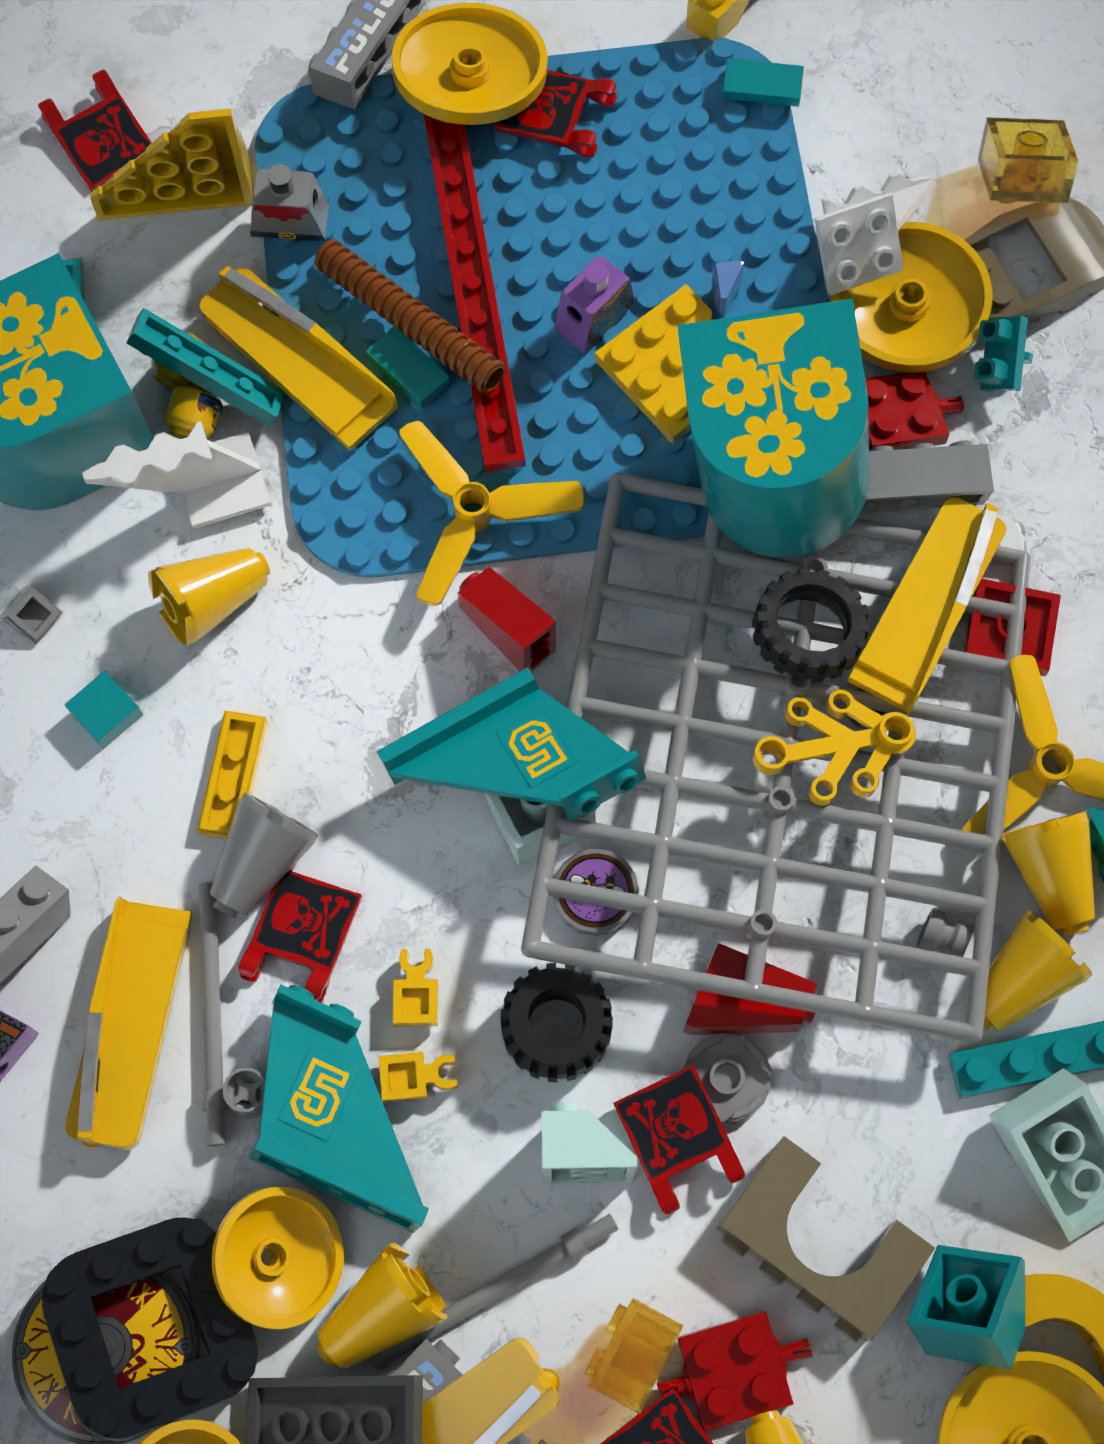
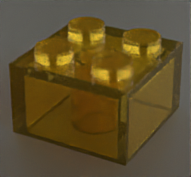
M986 117L978 162L989 199L1004 204H1011L1015 201L1043 202L1047 204L1068 203L1079 160L1064 120Z
M632 1298L628 1307L619 1303L605 1330L613 1335L606 1351L597 1346L584 1372L585 1375L592 1378L588 1388L636 1415L640 1414L683 1325Z

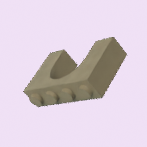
M783 1136L717 1228L724 1234L721 1241L741 1257L748 1252L762 1263L758 1269L776 1284L781 1285L785 1280L799 1290L796 1298L807 1308L817 1314L824 1309L836 1318L837 1321L834 1327L844 1336L855 1343L858 1342L860 1337L866 1342L871 1341L890 1316L935 1247L903 1223L896 1220L888 1226L866 1260L853 1273L843 1276H826L806 1267L796 1257L790 1246L787 1236V1220L793 1203L821 1163Z

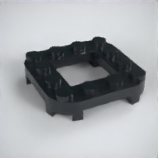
M182 1217L162 1221L75 1252L61 1260L47 1275L42 1294L43 1318L47 1324L72 1405L73 1414L80 1426H83L94 1436L114 1442L132 1439L134 1436L229 1401L246 1386L253 1376L258 1356L255 1335L251 1324L236 1316L224 1303L217 1290L212 1273V1249L216 1232L204 1220ZM178 1268V1270H181L208 1355L119 1389L91 1299Z

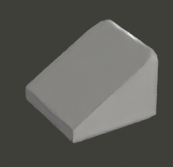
M28 585L21 590L1 613L0 618L36 644L63 612L32 585Z

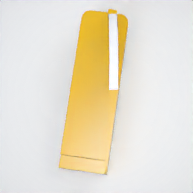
M226 266L218 273L221 282L200 300L199 306L203 318L350 452L398 409L396 397L390 388L316 322L287 304L249 269L241 267L234 270ZM261 302L271 310L278 313L279 318L270 313L269 311H267L266 309H264L263 307H261L260 305H258V303Z
M951 497L944 502L847 682L908 714L911 712L1006 533L1005 523L997 517L999 508L987 502L984 510L957 497Z
M120 896L116 899L88 1011L85 1046L65 1124L67 1134L72 1139L81 1141L87 1147H96L102 1144L108 1145L110 1148L131 1150L140 1142L193 916L190 911L128 902ZM98 1061H100L99 1081H98V1093H97V1092H96L97 1069H98Z
M524 1338L512 1339L423 1403L422 1444H507L551 1413L560 1404L562 1396L559 1397L557 1393L560 1386L559 1377L553 1370L541 1368L537 1362V1359L540 1357L528 1340Z

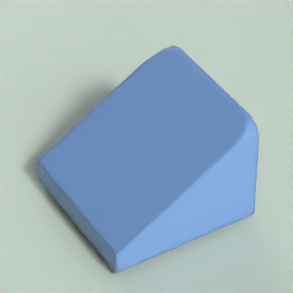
M742 260L719 262L713 266L711 287L715 313L718 318H724L741 283L744 261Z

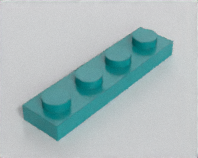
M145 308L141 310L134 322L126 344L238 408L248 416L255 418L268 427L271 426L278 416L285 395L282 389Z
M1104 1021L950 1053L948 1059L959 1099L1039 1083L1063 1068L1073 1075L1104 1069Z

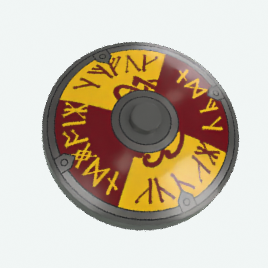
M167 1273L159 1274L91 1299L119 1389L199 1359L200 1335L194 1310L183 1290ZM45 1280L26 1303L18 1320L12 1345V1368L15 1383L21 1399L29 1412L44 1428L54 1435L76 1444H124L139 1439L155 1430L152 1429L126 1441L114 1442L94 1436L77 1422L72 1411V1405L47 1324L43 1318L42 1294Z

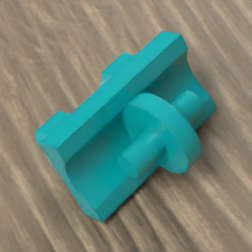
M991 317L980 322L978 337L981 338L982 342H985L984 358H980L976 362L974 377L981 381L980 390L986 392L1021 390L1023 364H1030L1033 359L1032 353L1025 352L1027 317Z

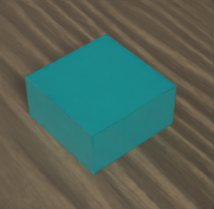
M105 670L64 704L69 713L102 749L143 716L139 706Z

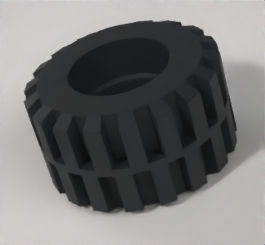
M547 963L546 969L538 970L536 966L528 970L527 977L523 979L520 976L513 983L514 988L511 992L507 991L504 998V1007L501 1009L500 1020L505 1048L509 1056L511 1055L514 1058L515 1064L521 1070L524 1068L529 1071L530 1076L538 1080L541 1076L548 1078V1082L557 1083V1079L566 1078L568 1082L575 1080L577 1075L582 1072L585 1075L593 1069V1065L597 1061L600 1062L605 1055V1050L610 1043L613 1025L610 999H606L604 995L605 989L600 982L594 983L592 975L583 970L582 974L575 971V966L565 965V968H556V963ZM552 1000H562L574 1005L583 1017V1029L580 1036L572 1043L558 1047L546 1045L536 1039L531 1031L530 1019L532 1013L541 1004Z

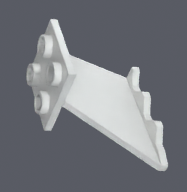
M896 172L889 175L881 190L872 192L862 185L853 187L845 202L836 204L825 197L821 198L824 215L814 218L826 289L830 296L904 270L898 231L935 187V179L932 176L916 177L909 180Z
M201 421L196 423L187 438L178 439L165 432L156 434L148 449L140 452L124 444L116 446L106 462L99 463L82 472L86 484L181 493L193 529L272 506L249 431L211 442L206 438Z

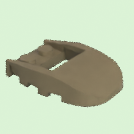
M1055 197L1000 214L965 239L984 262L991 279L993 300L989 318L1023 316L1028 318V324L1038 322L1042 316L1058 312L1060 315L1074 309L1075 303L1087 295L1092 297L1104 289V225L1088 207L1074 199ZM1023 222L1027 223L1064 281L1026 301L1023 300L987 243L990 237Z

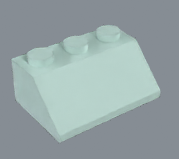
M561 1102L551 1104V1111H541L543 1184L633 1182L638 1167L637 1156L589 1110H579L578 1103Z

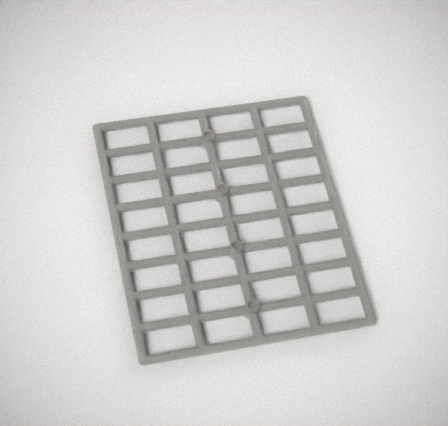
M614 473L609 480L566 708L580 718L585 714L672 731L665 773L644 769L646 779L637 785L662 790L655 834L580 819L569 821L568 817H564L565 811L562 806L548 804L521 944L522 954L525 957L970 1043L979 1042L982 1039L1017 701L1009 661L1021 655L1024 613L1026 612L1027 602L1025 587L1028 588L1030 554L1024 550L998 546L991 561L1013 565L1011 585H1016L1015 593L1010 595L1009 603L972 596L964 611L968 613L977 611L981 612L983 616L994 618L1004 615L1002 619L1007 620L1006 633H1008L1005 639L1004 659L945 648L937 664L1002 676L998 716L916 701L911 712L908 714L866 691L825 683H812L811 679L805 678L801 682L791 679L792 675L790 674L784 676L701 660L707 620L752 628V620L755 614L754 611L710 603L717 564L780 576L788 571L794 574L801 568H810V572H818V569L830 572L829 576L837 579L840 576L848 582L847 586L851 590L855 588L858 592L889 598L893 597L900 582L828 569L827 563L823 559L824 548L807 554L803 564L720 548L722 531L714 523L709 513L703 545L619 529L617 527L624 491L706 506L701 488L623 473ZM857 519L846 533L912 546L911 564L928 532ZM614 545L700 561L694 600L608 584ZM604 600L691 616L685 656L597 640ZM800 600L797 620L777 616V622L782 633L795 636L794 644L806 650H810L811 640L837 645L843 642V628L814 623L817 603L815 601ZM868 634V636H867V638H866L867 641H866V643H865V645H864V647H863V650H864L866 644L868 643V641H869V639H870V637H871L872 634ZM593 656L681 673L675 714L586 697ZM698 676L780 692L782 699L785 701L781 733L775 734L692 718ZM838 689L848 691L852 694L854 700L871 710L886 713L899 712L912 718L996 734L991 775L905 759L903 754H892L882 770L884 773L878 814L832 805L819 806L811 801L796 799L790 789L794 763L786 764L780 773L774 775L773 787L770 793L682 777L689 735L756 747L762 738L768 736L778 737L787 745L810 741L797 738L799 727L791 725L786 720L785 711L789 702L796 697H808L827 701L830 694ZM833 700L834 703L846 705L843 700ZM792 708L793 713L800 717L801 708ZM889 730L888 736L894 740L900 739L896 731ZM858 750L849 765L865 768L873 752ZM834 755L815 759L831 761ZM901 775L990 792L985 835L896 818ZM679 794L763 810L765 817L768 819L763 855L672 837ZM792 815L875 831L876 837L871 875L780 858L787 816ZM560 834L652 851L644 896L552 878ZM896 835L983 852L979 896L888 879L893 836ZM669 855L760 872L753 915L747 916L663 900L662 894ZM777 876L868 893L863 938L778 922L776 916L772 913ZM549 896L641 913L634 959L541 942ZM886 896L976 913L972 959L882 942L881 934ZM662 917L745 933L750 944L744 980L651 963L658 918ZM770 938L860 955L855 1002L762 984L767 946ZM878 959L969 976L970 985L966 1023L874 1006L873 1000Z

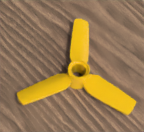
M422 422L408 423L399 431L401 439L440 493L452 499L454 504L455 519L444 528L416 593L417 599L426 605L438 606L442 603L475 541V533L486 529L492 517L508 522L575 512L583 509L584 493L579 481L504 485L489 493L484 485L477 482H469L466 472ZM469 503H478L483 506L477 512H467L463 509Z
M1019 655L1009 661V667L1025 738L1033 747L1035 753L1028 759L1026 771L1016 773L1008 780L1004 830L1041 799L1045 788L1054 787L1061 781L1077 794L1104 801V763L1090 758L1075 759L1073 752L1068 746L1057 742L1058 729L1035 658L1031 655ZM1043 756L1051 757L1057 762L1058 774H1051L1044 769L1042 765ZM989 800L961 828L962 831L985 835Z

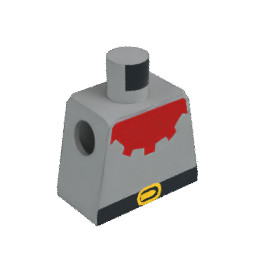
M276 164L270 169L257 170L251 212V237L325 241L329 204L314 174L304 171H291L284 164Z

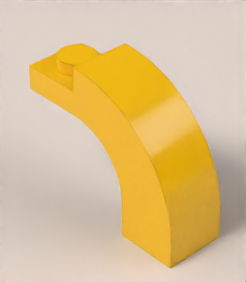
M1026 1275L1025 1327L1045 1320L1060 1322L1071 1327L1088 1344L1104 1379V1294L1082 1281L1063 1275Z

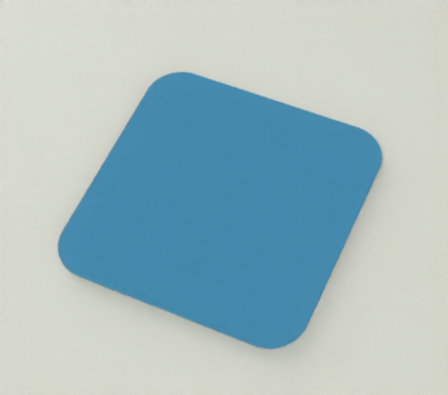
M699 38L547 56V70L589 80L607 78L616 83L615 92L617 93V99L612 107H605L587 97L575 130L587 129L596 133L595 143L598 148L592 158L582 157L565 147L495 131V122L465 125L526 466L492 472H485L468 380L462 379L449 366L442 364L440 359L434 358L431 352L425 351L421 345L414 343L450 376L451 381L450 385L421 409L366 357L365 350L394 325L389 324L385 318L378 316L377 312L370 310L367 305L362 304L358 298H354L350 292L345 291L341 285L334 283L331 278L326 277L323 272L318 271L314 266L315 256L319 248L328 240L336 239L343 246L348 247L351 252L356 253L359 258L374 266L378 272L383 273L386 278L394 281L395 285L401 286L405 292L410 293L413 298L421 301L422 305L428 306L432 312L437 313L440 318L445 319L451 326H455L461 332L425 130L424 113L418 111L403 98L395 85L393 74L377 75L355 109L314 95L312 84L287 94L269 110L261 122L256 136V172L259 169H270L276 164H284L291 171H304L314 174L329 204L325 241L263 237L268 287L287 304L316 322L390 388L396 397L398 406L397 410L350 452L285 393L281 404L291 510L301 540L316 558L330 568L358 577H385L426 571L444 528L455 519L453 500L440 493L400 437V429L406 424L415 421L422 422L466 472L469 482H477L484 485L489 493L504 485L579 481L583 489V509L580 511L508 522L492 517L486 529L475 533V541L461 567L596 551L609 480L614 473H623L702 489L691 430L672 444L594 360V352L685 284L712 310V320L721 319L715 313L711 287L713 266L719 262L744 261L741 283L724 318L828 302L791 106L722 99L727 58L771 62L763 54L750 46L727 38H719L714 42L709 38ZM597 256H603L631 280L635 304L584 354L555 331L557 311L564 288L585 269L586 265L591 263ZM271 310V313L279 318V314ZM624 491L617 528L676 540L701 538L705 536L709 512L707 506ZM469 503L463 509L467 512H477L483 506L478 503ZM614 545V548L624 547V546Z

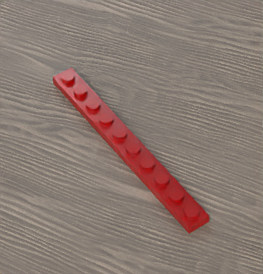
M423 114L461 333L467 335L468 339L475 341L477 346L483 347L487 353H491L495 356L496 360L502 361L505 365L503 379L494 390L484 394L478 391L477 387L470 385L485 472L526 466L525 454L466 128L463 124L444 122Z

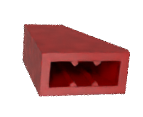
M487 567L480 574L477 572L472 573L461 583L457 592L459 608L519 671L528 667L532 672L556 651V621L491 567Z
M718 943L706 973L744 980L748 955ZM765 962L762 984L814 994L818 983ZM699 990L683 1032L690 1035L798 1032L803 1021L812 1023L815 1013Z

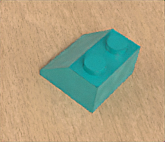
M937 1245L907 1320V1325L925 1354L1011 1370L1025 1332V1262L1023 1258Z

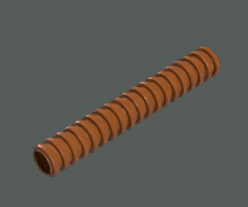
M331 239L319 248L314 260V266L318 271L323 272L326 277L331 278L337 285H341L345 291L350 292L354 298H358L370 310L377 312L378 316L385 318L389 324L394 325L406 337L413 339L414 343L421 345L425 351L431 352L434 358L440 359L442 364L449 366L462 379L468 380L469 384L477 387L481 393L486 394L500 384L505 373V365L502 361L496 360L494 355L487 353L483 347L477 346L475 341L468 339L467 335L459 332L455 326H451L445 319L440 318L428 306L422 305L421 301L413 298L401 286L395 285L394 281L386 278L383 273L378 272L374 266L359 258L356 253L351 252L340 241Z

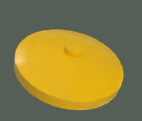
M454 3L428 10L411 20L401 30L392 49L393 79L403 98L425 115L454 124H488L516 115L536 100L545 85L547 77V50L538 31L521 16L504 8L489 4Z
M905 222L898 231L904 270L831 295L830 302L853 298L862 358L888 370L919 373L945 367L963 357L973 348L980 339L978 337L980 322L989 319L993 290L984 262L965 240L939 226L921 222Z
M1017 1352L1011 1370L979 1364L959 1381L949 1395L938 1424L937 1444H1104V1387L1090 1373L1077 1364L1044 1352Z

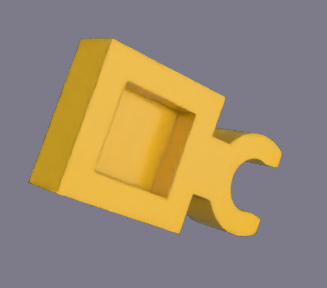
M402 949L400 952L399 962L403 972L406 974V979L393 980L394 1027L438 1026L439 982L438 979H426V975L433 967V956L430 949H425L424 962L419 966H412L408 963L409 954L407 949Z
M423 1052L378 1056L383 1103L428 1099L427 1086L435 1085V1087L442 1091H452L458 1088L457 1079L443 1080L439 1076L442 1067L456 1065L455 1056L441 1055L432 1064H425Z

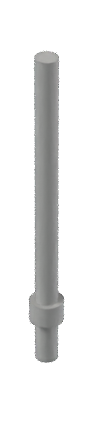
M213 883L199 884L206 1088L205 1091L201 1092L202 1111H206L207 1146L218 1147L226 1145L224 1110L229 1109L223 1097L217 909L213 906L216 899L209 894Z
M611 1214L606 1215L579 1232L577 1228H574L560 1237L562 1241L443 1309L441 1312L448 1316L441 1324L371 1357L377 1369L417 1347L425 1339L429 1340L565 1260L572 1258L575 1261L589 1253L588 1247L619 1230Z

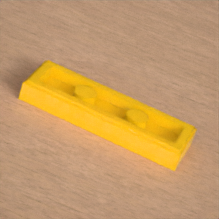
M224 710L197 832L199 835L227 839L239 799H241L244 793L252 794L268 722L266 717Z

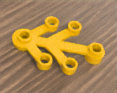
M838 689L830 694L826 703L827 712L836 719H843L849 716L868 729L854 732L813 708L811 702L806 698L796 697L792 699L785 711L786 720L796 727L808 725L826 737L789 745L775 736L764 737L757 743L752 755V761L756 769L761 773L775 775L780 773L786 764L834 755L822 776L814 779L809 788V798L816 805L826 806L833 801L837 793V784L858 750L876 747L865 768L858 769L850 781L851 791L858 797L867 798L875 792L879 784L878 776L890 756L907 752L915 742L916 729L908 716L899 712H891L881 716L854 700L852 694L846 690ZM833 700H843L847 708H837ZM792 708H802L806 712V716H796ZM886 731H896L900 739L894 740L890 738ZM770 754L775 757L777 763L768 764L763 761L762 756ZM861 777L868 779L871 787H861L857 779ZM825 786L829 790L830 795H819L816 787Z

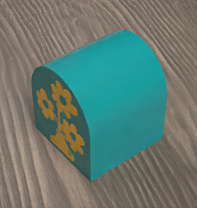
M59 253L0 280V502L27 510L57 508L74 502L105 486L86 484L82 472L99 463L106 462L116 446L124 444L140 452L148 449L154 439L127 381Z
M853 298L677 325L689 422L704 500L714 523L725 536L742 548L771 557L807 555L823 549L838 540L851 528L859 517L869 490L868 395Z

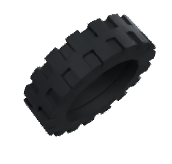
M801 568L794 574H791L790 571L781 574L777 582L772 580L766 587L764 594L761 595L752 620V628H755L753 641L755 646H760L761 657L766 662L770 660L774 664L773 669L783 675L786 672L792 675L791 679L803 682L805 678L811 679L812 683H820L827 677H830L831 680L840 677L844 669L849 670L855 664L870 631V622H866L869 611L866 604H861L862 596L855 588L851 590L847 586L848 582L842 577L838 576L836 579L829 576L830 572L818 569V572H810V568ZM797 600L815 601L822 604L838 616L844 628L843 642L837 647L825 651L806 650L797 646L782 633L777 622V612L786 603Z

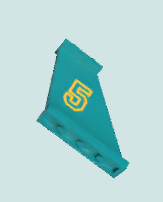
M528 667L376 751L394 785L404 780H411L562 806L569 821L581 815L591 814L600 804L618 794H624L633 790L639 782L646 779L640 756L636 750L628 752L539 689L536 679Z
M280 984L271 1003L273 1008L259 1138L249 1159L409 1232L415 1233L423 1225L429 1208L423 1206L357 1039L356 1033L362 1021L354 1018V1013L344 1006L338 1004H330L328 1006L313 999V994L305 988L296 985H290L288 988Z

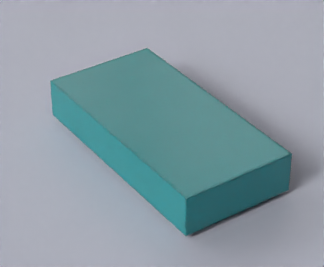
M727 58L722 99L799 107L804 66Z
M395 326L365 350L366 357L421 409L451 384L450 376L401 331H398Z

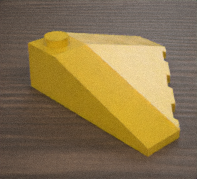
M231 108L188 113L180 120L178 125L168 133L162 134L147 146L146 151L136 159L130 160L115 172L109 181L94 189L90 193V200L98 221L252 205L253 194L249 158L245 142Z

